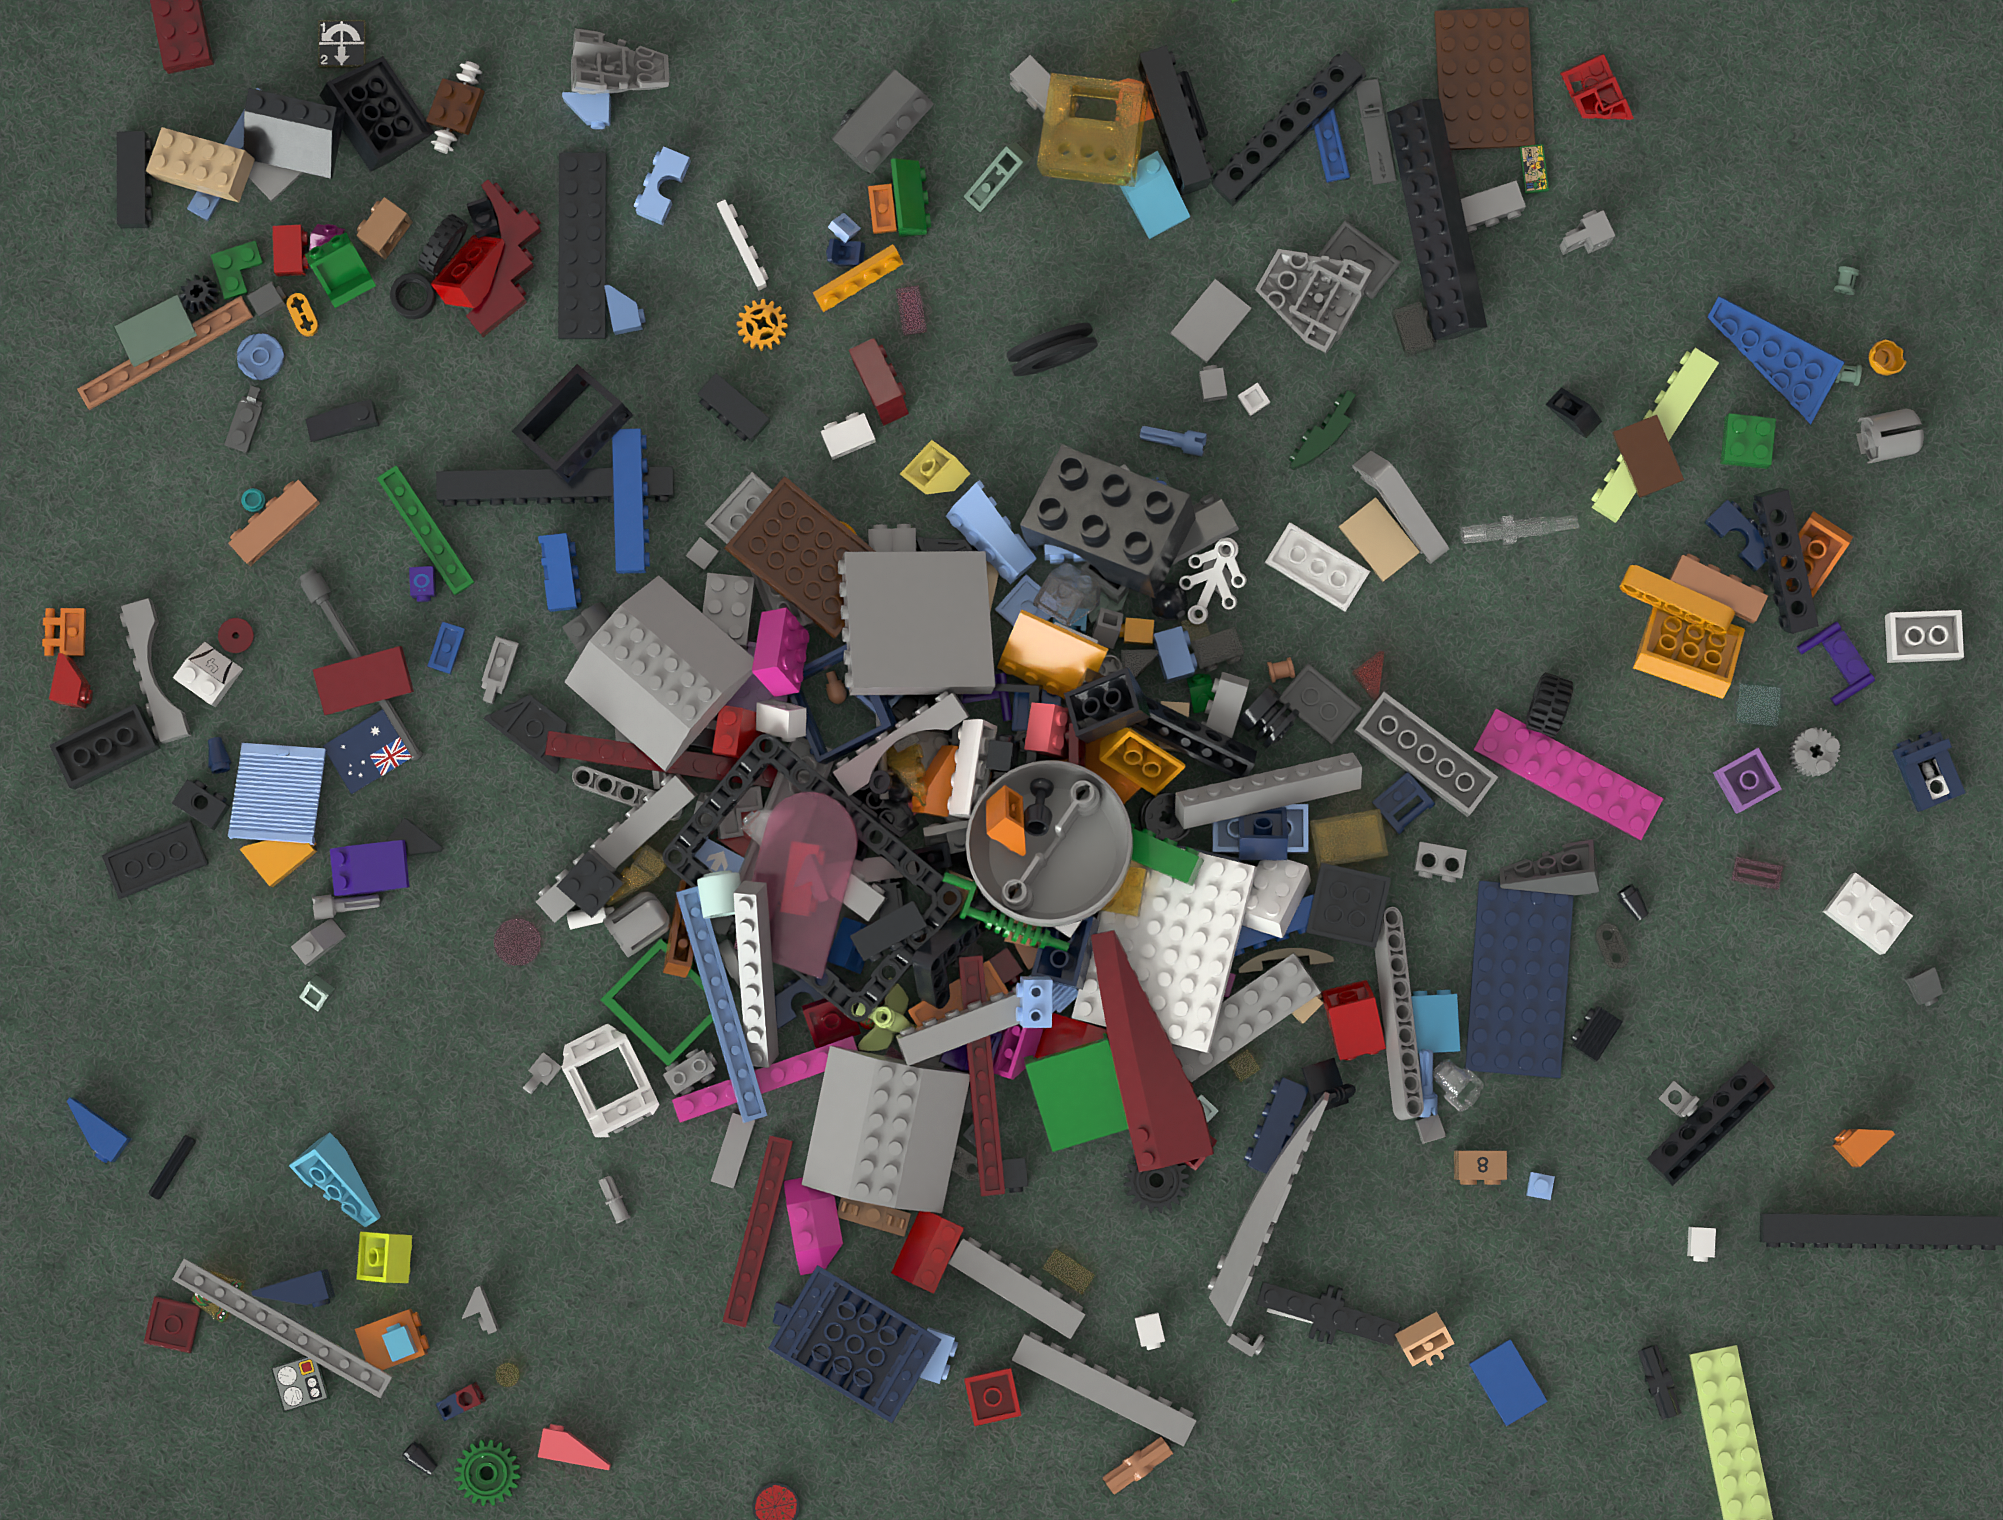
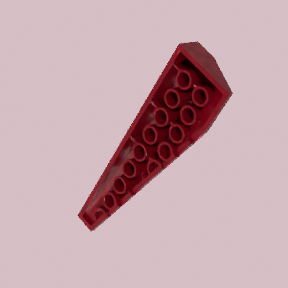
M1115 930L1092 934V947L1107 1033L1139 1172L1159 1169L1213 1155L1214 1150L1203 1105L1200 1099H1197L1193 1091L1194 1087L1191 1081L1187 1079L1182 1069L1183 1065L1179 1058L1177 1059L1172 1049L1173 1046L1156 1012L1153 1011L1146 992L1143 991L1138 981V976L1135 970L1132 969L1128 956Z

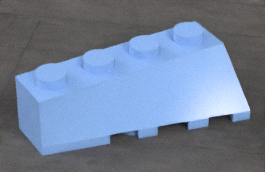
M979 480L953 505L946 517L952 526L957 528L978 551H986V561L990 562L999 575L1011 584L1025 573L1037 558L1021 536L1011 531V522L1006 516L1001 517L994 507L997 503L992 496L988 498L982 491L984 485Z

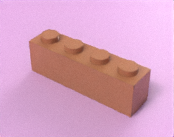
M299 480L287 484L283 489L284 493L279 498H272L265 505L267 508L261 514L256 513L248 520V526L243 530L241 528L231 535L230 538L232 540L228 544L250 567L320 504Z
M1691 554L1679 557L1669 580L1729 606L1735 611L1736 616L1752 624L1757 621L1768 595L1763 594L1764 590L1755 585L1749 587L1743 584V580L1735 575L1730 574L1728 577L1720 573L1721 569L1714 565L1708 564V566L1699 563V558Z

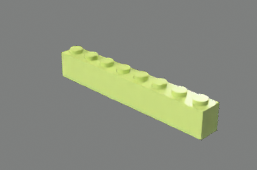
M1694 348L1691 353L1686 351L1679 362L1683 365L1680 371L1676 372L1674 370L1667 381L1670 384L1666 392L1661 390L1654 401L1658 405L1654 411L1649 409L1643 418L1644 420L1658 415L1668 442L1719 364V362L1697 348ZM1621 454L1616 460L1620 462L1617 469L1611 468L1604 479L1608 483L1603 490L1598 488L1591 499L1595 502L1592 508L1615 523L1636 493Z

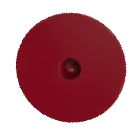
M241 618L228 619L219 628V643L228 652L240 653L248 649L252 644L253 629L247 621Z

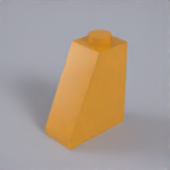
M269 840L243 846L240 849L270 887H274L317 852L314 848L316 842L314 845H311L310 843Z

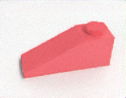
M550 1424L549 1428H543L538 1457L604 1470L611 1469V1463L572 1433L564 1431V1426Z

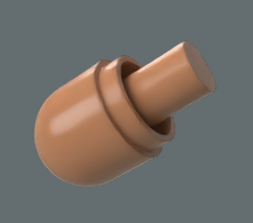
M835 671L826 673L829 682L826 684L829 700L835 704L844 702L847 697L844 683H842V680L837 679Z

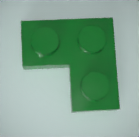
M252 241L211 254L224 299L228 300L247 294V288L241 271L263 264L257 242Z

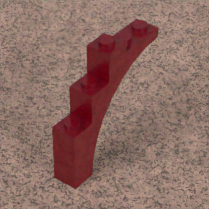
M486 180L481 186L493 204L499 221L501 239L505 243L489 292L483 298L482 303L466 315L482 337L486 336L527 303L524 298L527 295L519 284L515 286L513 284L534 268L531 262L534 258L526 248L523 250L520 248L542 232L539 227L541 222L533 212L529 215L526 210H523L517 215L519 209L511 200L508 203L502 197L505 192L497 182L492 184L489 180Z

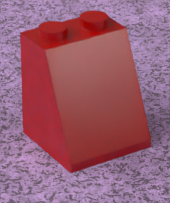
M726 705L718 712L712 750L715 756L740 759L758 736L766 734L756 730V712ZM766 740L761 745L763 752L765 750Z
M1367 980L1321 992L1339 1060H1353L1359 1055H1372L1386 1049L1376 1000Z

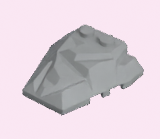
M575 28L571 59L572 92L595 95L619 93L628 90H652L669 86L668 55L642 46L633 51L625 47L626 41L619 39L617 45L603 41L605 38L604 33Z
M1278 249L1255 290L1305 343L1327 353L1335 341L1340 339L1360 304L1372 270L1348 259L1342 261L1330 259L1328 256L1316 257L1309 256L1307 253Z

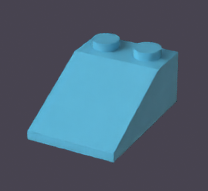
M1158 151L1116 173V180L1149 239L1190 218L1188 210Z

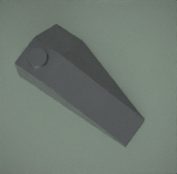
M1593 839L1562 845L1564 851L1553 855L1549 851L1541 853L1542 857L1534 862L1525 859L1500 868V887L1504 889L1566 895L1599 892V874Z

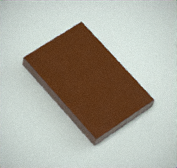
M1658 415L1612 433L1639 498L1684 480Z

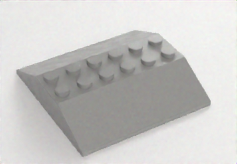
M658 575L621 604L589 640L565 683L664 771H667L753 674L754 658Z
M830 1045L802 1185L851 1200L896 1209L942 1213L970 1081L969 1073L921 1063L908 1066L905 1060Z

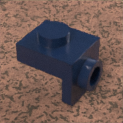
M830 238L826 250L827 261L837 266H857L864 260L865 243L861 241H847L845 243L835 238Z

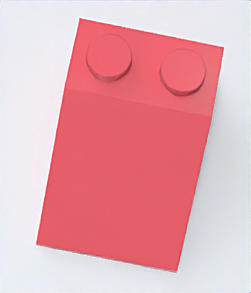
M1032 702L1024 750L1056 759H1068L1069 743L1065 742V731L1069 729V723H1072L1068 708L1055 704Z

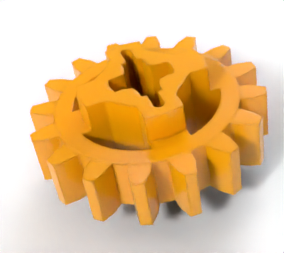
M762 299L761 304L757 305L756 301L753 300V307L750 308L745 305L746 313H739V317L743 320L737 322V326L742 328L738 331L739 336L745 335L743 343L746 344L750 341L751 349L759 345L760 351H763L764 346L767 345L772 350V343L775 342L780 345L779 337H786V333L782 331V329L788 328L787 323H782V321L787 319L786 314L780 315L782 308L779 306L774 309L773 301L766 305L765 300ZM763 310L761 314L753 315V313ZM773 314L778 320V327L771 322ZM763 320H766L768 327H763L759 330L757 323H762ZM747 324L754 329L752 336L747 331ZM772 335L769 339L761 340L763 336Z

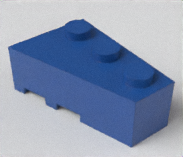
M567 533L538 536L542 549L541 562L544 567L548 610L554 612L578 609V603L582 602L581 590L580 588L576 589L575 579H579L578 565H573V556H577L575 542H571Z

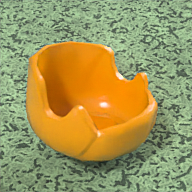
M1886 339L1879 341L1873 345L1869 352L1870 366L1876 373L1884 376L1898 373L1906 365V361L1903 359L1904 350L1893 341Z

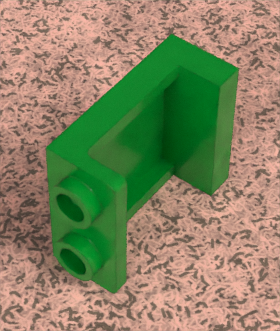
M346 232L332 237L329 242L316 246L309 253L305 254L310 267L322 284L334 308L376 286Z

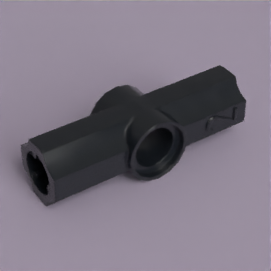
M1658 1345L1649 1346L1637 1351L1645 1372V1382L1649 1384L1650 1388L1648 1390L1650 1395L1654 1397L1661 1420L1681 1414L1682 1412L1673 1390L1675 1388L1668 1368H1665Z

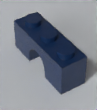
M1726 500L1704 523L1720 539L1729 531H1739L1745 537L1746 545L1737 556L1755 572L1767 561L1763 554L1765 545L1763 538H1761L1757 530L1758 525L1751 518L1746 519L1741 514L1742 509L1734 501L1730 503Z
M820 972L817 975V983L821 986L826 985L828 982L827 974ZM795 978L783 985L785 990L778 995L774 991L777 1030L797 1017L792 1008V1000L797 994L802 992L809 993L815 1001L825 997L803 979L796 981Z

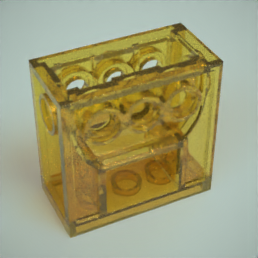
M1051 73L1037 167L1042 176L1135 187L1149 96L1145 84ZM1078 96L1118 101L1115 122L1075 117ZM1065 151H1070L1068 154L1062 155ZM1093 153L1091 157L1085 158L1088 154ZM1117 156L1114 160L1109 161L1111 157Z

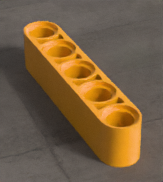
M1630 565L1620 585V589L1627 595L1717 635L1727 634L1735 615V611L1729 606L1637 565Z

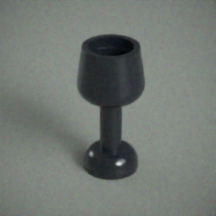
M883 770L874 772L869 781L870 789L874 793L885 794L888 792L890 799L897 803H911L915 788L918 785L906 775L900 774L891 778L890 774Z
M1037 778L1030 783V792L1036 799L1035 804L1028 806L1024 811L1025 831L1032 836L1045 835L1052 821V812L1044 805L1045 798L1051 796L1054 790L1053 783L1048 779Z

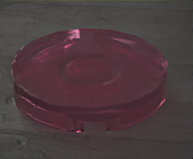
M512 919L504 922L497 929L494 936V948L498 957L505 963L513 966H523L532 962L538 955L541 948V936L538 929L531 922L524 919Z

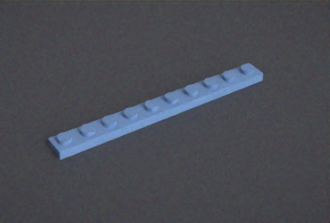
M698 886L676 892L742 1121L746 1123L765 1117L767 1113L710 918H703Z

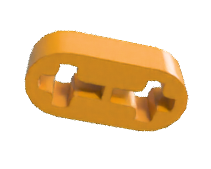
M301 293L292 294L287 299V308L296 328L304 336H313L318 331L319 325L310 303ZM297 298L299 301L304 300V303L301 304L302 313H299L296 307L292 308V305L295 304L294 300ZM304 316H306L309 322L314 323L311 325L310 331L301 328L304 326L302 319Z

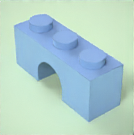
M664 146L661 152L658 151L653 160V165H655L652 174H647L643 186H646L643 195L639 194L634 204L637 215L664 225L672 202L670 199L660 195L659 187L664 181L669 179L682 183L691 163L690 157Z

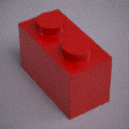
M301 225L273 226L274 273L277 276L306 275L305 269H309V263L305 257V246L309 244L308 232L304 231Z

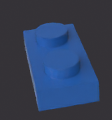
M442 622L428 663L429 668L448 674L452 673L466 629Z

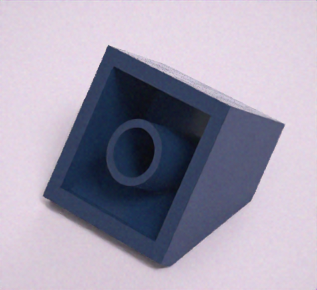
M1286 807L1238 817L1239 860H1287L1288 828Z

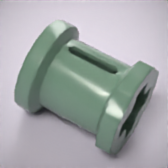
M1841 266L1839 267L1840 276L1838 284L1834 287V291L1846 295H1854L1855 290L1853 288L1856 276H1859V270Z
M1859 364L1856 366L1843 365L1834 383L1843 381L1851 382L1858 386L1861 379L1862 366Z

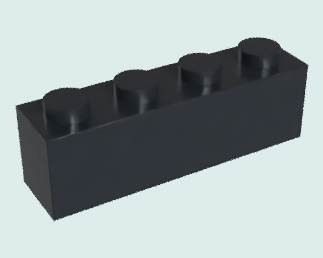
M145 131L117 132V225L121 229L149 228V221H153V209L149 207V198H153V186L149 184L150 174L146 171L149 163V152L153 151V141Z

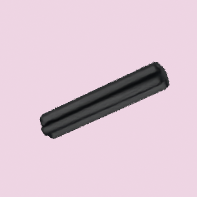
M1187 71L1179 72L1183 80L1181 90L1183 95L1188 96L1191 108L1188 109L1191 118L1195 117L1198 124L1196 134L1198 139L1204 138L1208 135V131L1189 73Z
M188 1135L183 1136L149 1190L148 1194L157 1200L161 1199L196 1143L195 1139Z

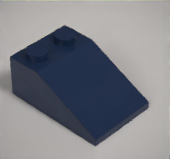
M328 1269L251 1291L252 1295L256 1297L302 1305L312 1304L313 1308L331 1303L329 1298L335 1297Z

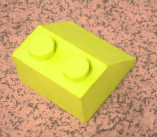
M360 1232L356 1279L385 1283H409L412 1235Z

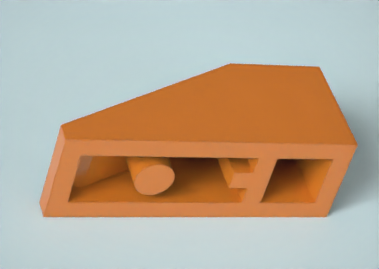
M941 746L915 788V793L912 797V812L948 817L949 810L947 804L952 794L951 778L952 774L955 773V753L958 746Z

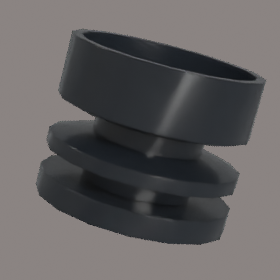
M1271 685L1237 720V723L1247 732L1258 726L1260 731L1255 739L1258 741L1266 734L1268 739L1262 744L1266 749L1275 742H1278L1288 732L1300 713L1295 708L1289 716L1286 715L1284 712L1291 704L1288 702L1279 708L1276 704L1282 695Z
M1160 792L1156 796L1152 794L1144 800L1138 814V821L1142 831L1147 829L1156 833L1155 838L1164 841V838L1179 841L1188 835L1191 828L1183 829L1175 815L1176 794ZM1161 812L1169 814V817L1166 818L1167 822L1159 820L1162 816Z

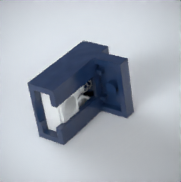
M1932 730L1918 735L1920 740L1913 743L1908 739L1896 744L1898 749L1892 751L1917 812L1966 793L1947 750L1952 747L1949 738L1943 740L1940 732L1933 734ZM1931 759L1935 767V770L1932 769L1933 766H1931L1929 762H1922ZM1932 781L1940 785L1938 794L1930 790Z

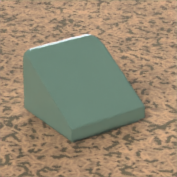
M316 975L308 982L299 998L316 1011H319L335 988Z

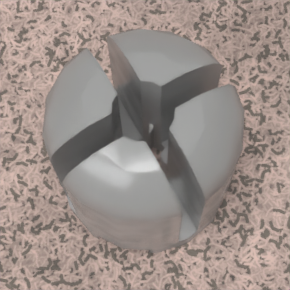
M1901 409L1865 416L1857 421H1862L1861 433L1856 434L1860 453L1866 454L1870 460L1867 463L1912 455L1920 451L1923 446V430L1881 437L1912 430L1916 426L1922 425L1920 418L1913 410Z
M648 891L639 893L603 919L605 926L628 958L668 932L671 927V917L657 897Z

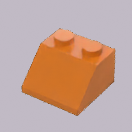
M1844 1129L1834 1138L1837 1142L1832 1146L1852 1167H1861L1895 1133L1889 1130Z

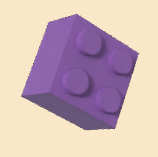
M1759 748L1713 772L1736 814L1782 789Z

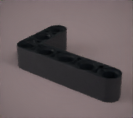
M982 893L971 901L970 907L987 913L991 909L997 910L995 915L997 917L1001 912ZM960 912L921 945L914 953L912 959L918 997L938 1009L945 1007L950 998L946 967L988 930L985 928V923L981 920L967 915L965 919L959 918Z

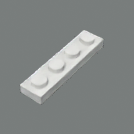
M726 200L717 203V207L758 291L766 288L765 281L769 278L763 266L758 268L755 262L758 259V255L753 245L748 247L745 241L748 235L743 225L738 226L734 219L738 217L732 204L728 205Z

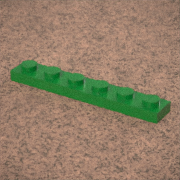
M397 465L377 477V480L453 594L456 596L473 585L475 582Z

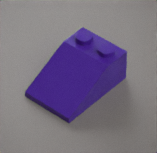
M405 840L330 849L334 896H354L410 887Z

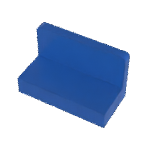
M843 917L827 961L861 974L865 961H863L850 935L868 925Z

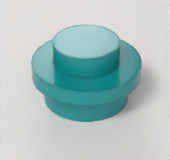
M248 489L242 495V505L250 512H258L265 505V496L258 489Z

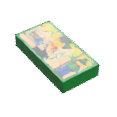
M1543 144L1520 147L1519 152L1525 194L1548 192L1549 187Z

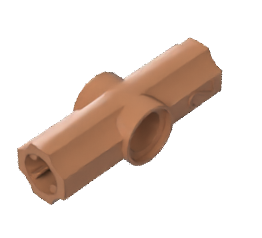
M1161 1436L1142 1450L1135 1451L1131 1457L1125 1458L1121 1465L1105 1474L1102 1478L1115 1495L1133 1481H1138L1153 1470V1467L1170 1457L1173 1452Z

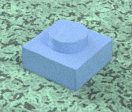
M845 213L834 219L828 226L845 243L853 238L861 229Z
M1530 1172L1526 1196L1551 1200L1555 1176Z

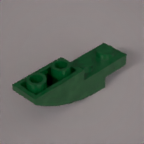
M1349 390L1345 395L1340 393L1334 403L1337 409L1333 415L1328 413L1321 424L1325 427L1324 430L1317 425L1314 426L1313 430L1307 429L1301 439L1305 443L1300 450L1296 448L1289 459L1292 462L1290 466L1292 470H1296L1314 461L1340 438L1352 420L1344 414L1356 394Z

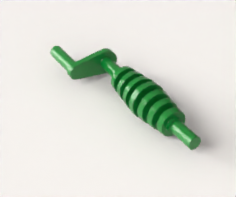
M945 872L942 881L969 890L959 918L965 919L967 915L981 920L985 923V928L987 929L994 925V932L999 934L1002 928V936L1005 938L1012 932L1011 941L1016 942L1019 935H1021V944H1026L1029 938V946H1035L1038 941L1040 942L1039 948L1044 949L1045 946H1051L1067 952L1070 943L1052 937L1048 929L1041 933L1042 927L1035 926L1033 930V925L1026 924L1023 926V922L1020 921L1014 923L1015 919L1009 916L1006 920V914L1000 912L998 917L995 916L997 910L991 909L987 913L970 907L977 887L975 881H969Z

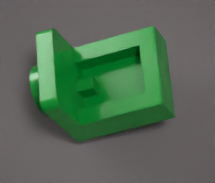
M1196 674L1192 678H1187L1193 712L1199 713L1206 710L1208 700L1213 701L1215 694L1211 692L1213 683L1210 675Z

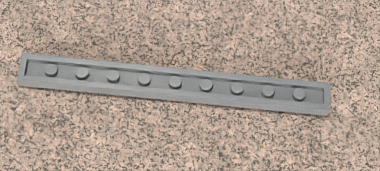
M186 1258L183 1259L172 1278L175 1282L379 1398H382L393 1378L388 1373Z

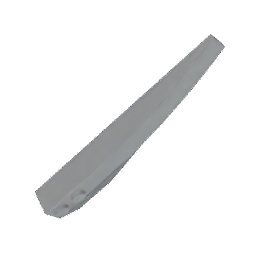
M1327 1092L1312 1107L1270 1167L1242 1219L1227 1255H1221L1216 1267L1220 1269L1218 1275H1212L1207 1287L1211 1290L1209 1299L1228 1326H1232L1253 1278L1255 1265L1258 1266L1265 1248L1264 1245L1269 1241L1274 1228L1273 1225L1277 1222L1292 1187L1294 1173H1298L1304 1156L1303 1153L1307 1152L1313 1136L1312 1133L1316 1130L1329 1099V1093Z

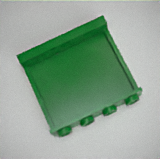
M1107 1033L1103 1034V1039L1034 1059L1033 1055L1024 1057L1028 1076L1053 1152L1129 1129Z

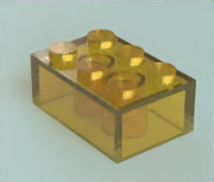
M1380 809L1308 822L1316 869L1320 868V863L1338 866L1388 856Z

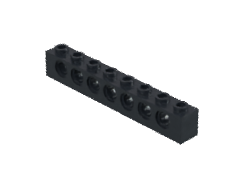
M1344 51L1341 55H1335L1329 63L1330 66L1325 71H1319L1314 76L1313 82L1308 87H1303L1291 104L1287 103L1279 111L1280 115L1275 120H1269L1264 125L1263 131L1258 136H1253L1246 143L1247 147L1241 153L1237 152L1229 160L1230 164L1225 169L1221 168L1213 175V180L1211 181L1213 188L1232 207L1366 77L1365 69L1347 51ZM1336 74L1344 76L1340 82L1331 80ZM1323 90L1327 92V95L1324 98H1316V92ZM1302 107L1310 108L1309 113L1306 115L1299 114L1298 110ZM1286 123L1293 125L1290 131H1283L1281 127ZM1270 139L1277 141L1274 147L1268 148L1265 146L1266 141ZM1252 156L1260 158L1256 164H1250L1248 159ZM1241 172L1243 177L1240 180L1231 179L1234 173Z
M1087 667L1077 688L1100 679L1104 675ZM1145 696L1151 717L1130 727L1233 778L1238 779L1249 775L1255 765L1256 750Z

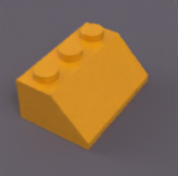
M1124 728L1109 734L1100 742L1099 760L1154 796L1185 768L1183 762L1131 728Z

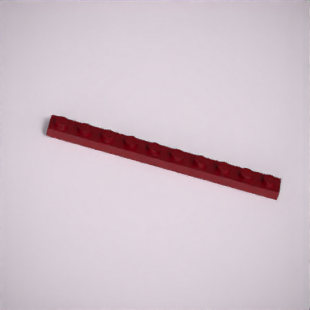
M548 731L545 755L718 781H722L739 760L684 751L667 771H664L634 743ZM769 764L752 786L772 788L778 770ZM734 777L731 781L732 783L743 784L740 777Z
M983 955L958 957L963 1010L968 1009L967 1005L980 1000L983 1003L987 1001ZM990 1035L966 1044L980 1196L1005 1194Z

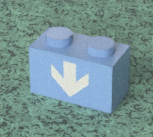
M710 839L695 854V857L713 872L731 870L732 872L739 873L744 860L743 857Z

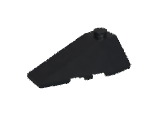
M858 749L844 756L841 759V761L846 757H848L849 760H852L853 758L858 756L855 752ZM877 764V766H876L874 772L878 771V764ZM837 766L829 774L842 793L864 811L881 819L880 823L898 837H903L919 825V822L906 803L894 802L890 797L889 799L880 800L879 794L874 793L870 789L869 783L848 796L833 773L838 769Z

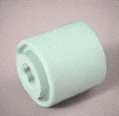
M731 870L705 874L703 875L704 877L697 880L703 918H717L735 914L733 893L741 885L739 873L732 872Z

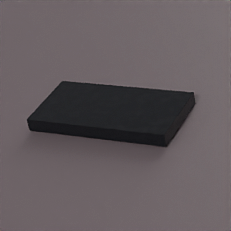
M191 820L102 855L118 899L128 897L208 865Z

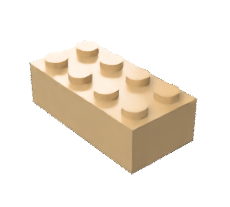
M161 128L146 171L157 180L239 203L255 159L242 149Z

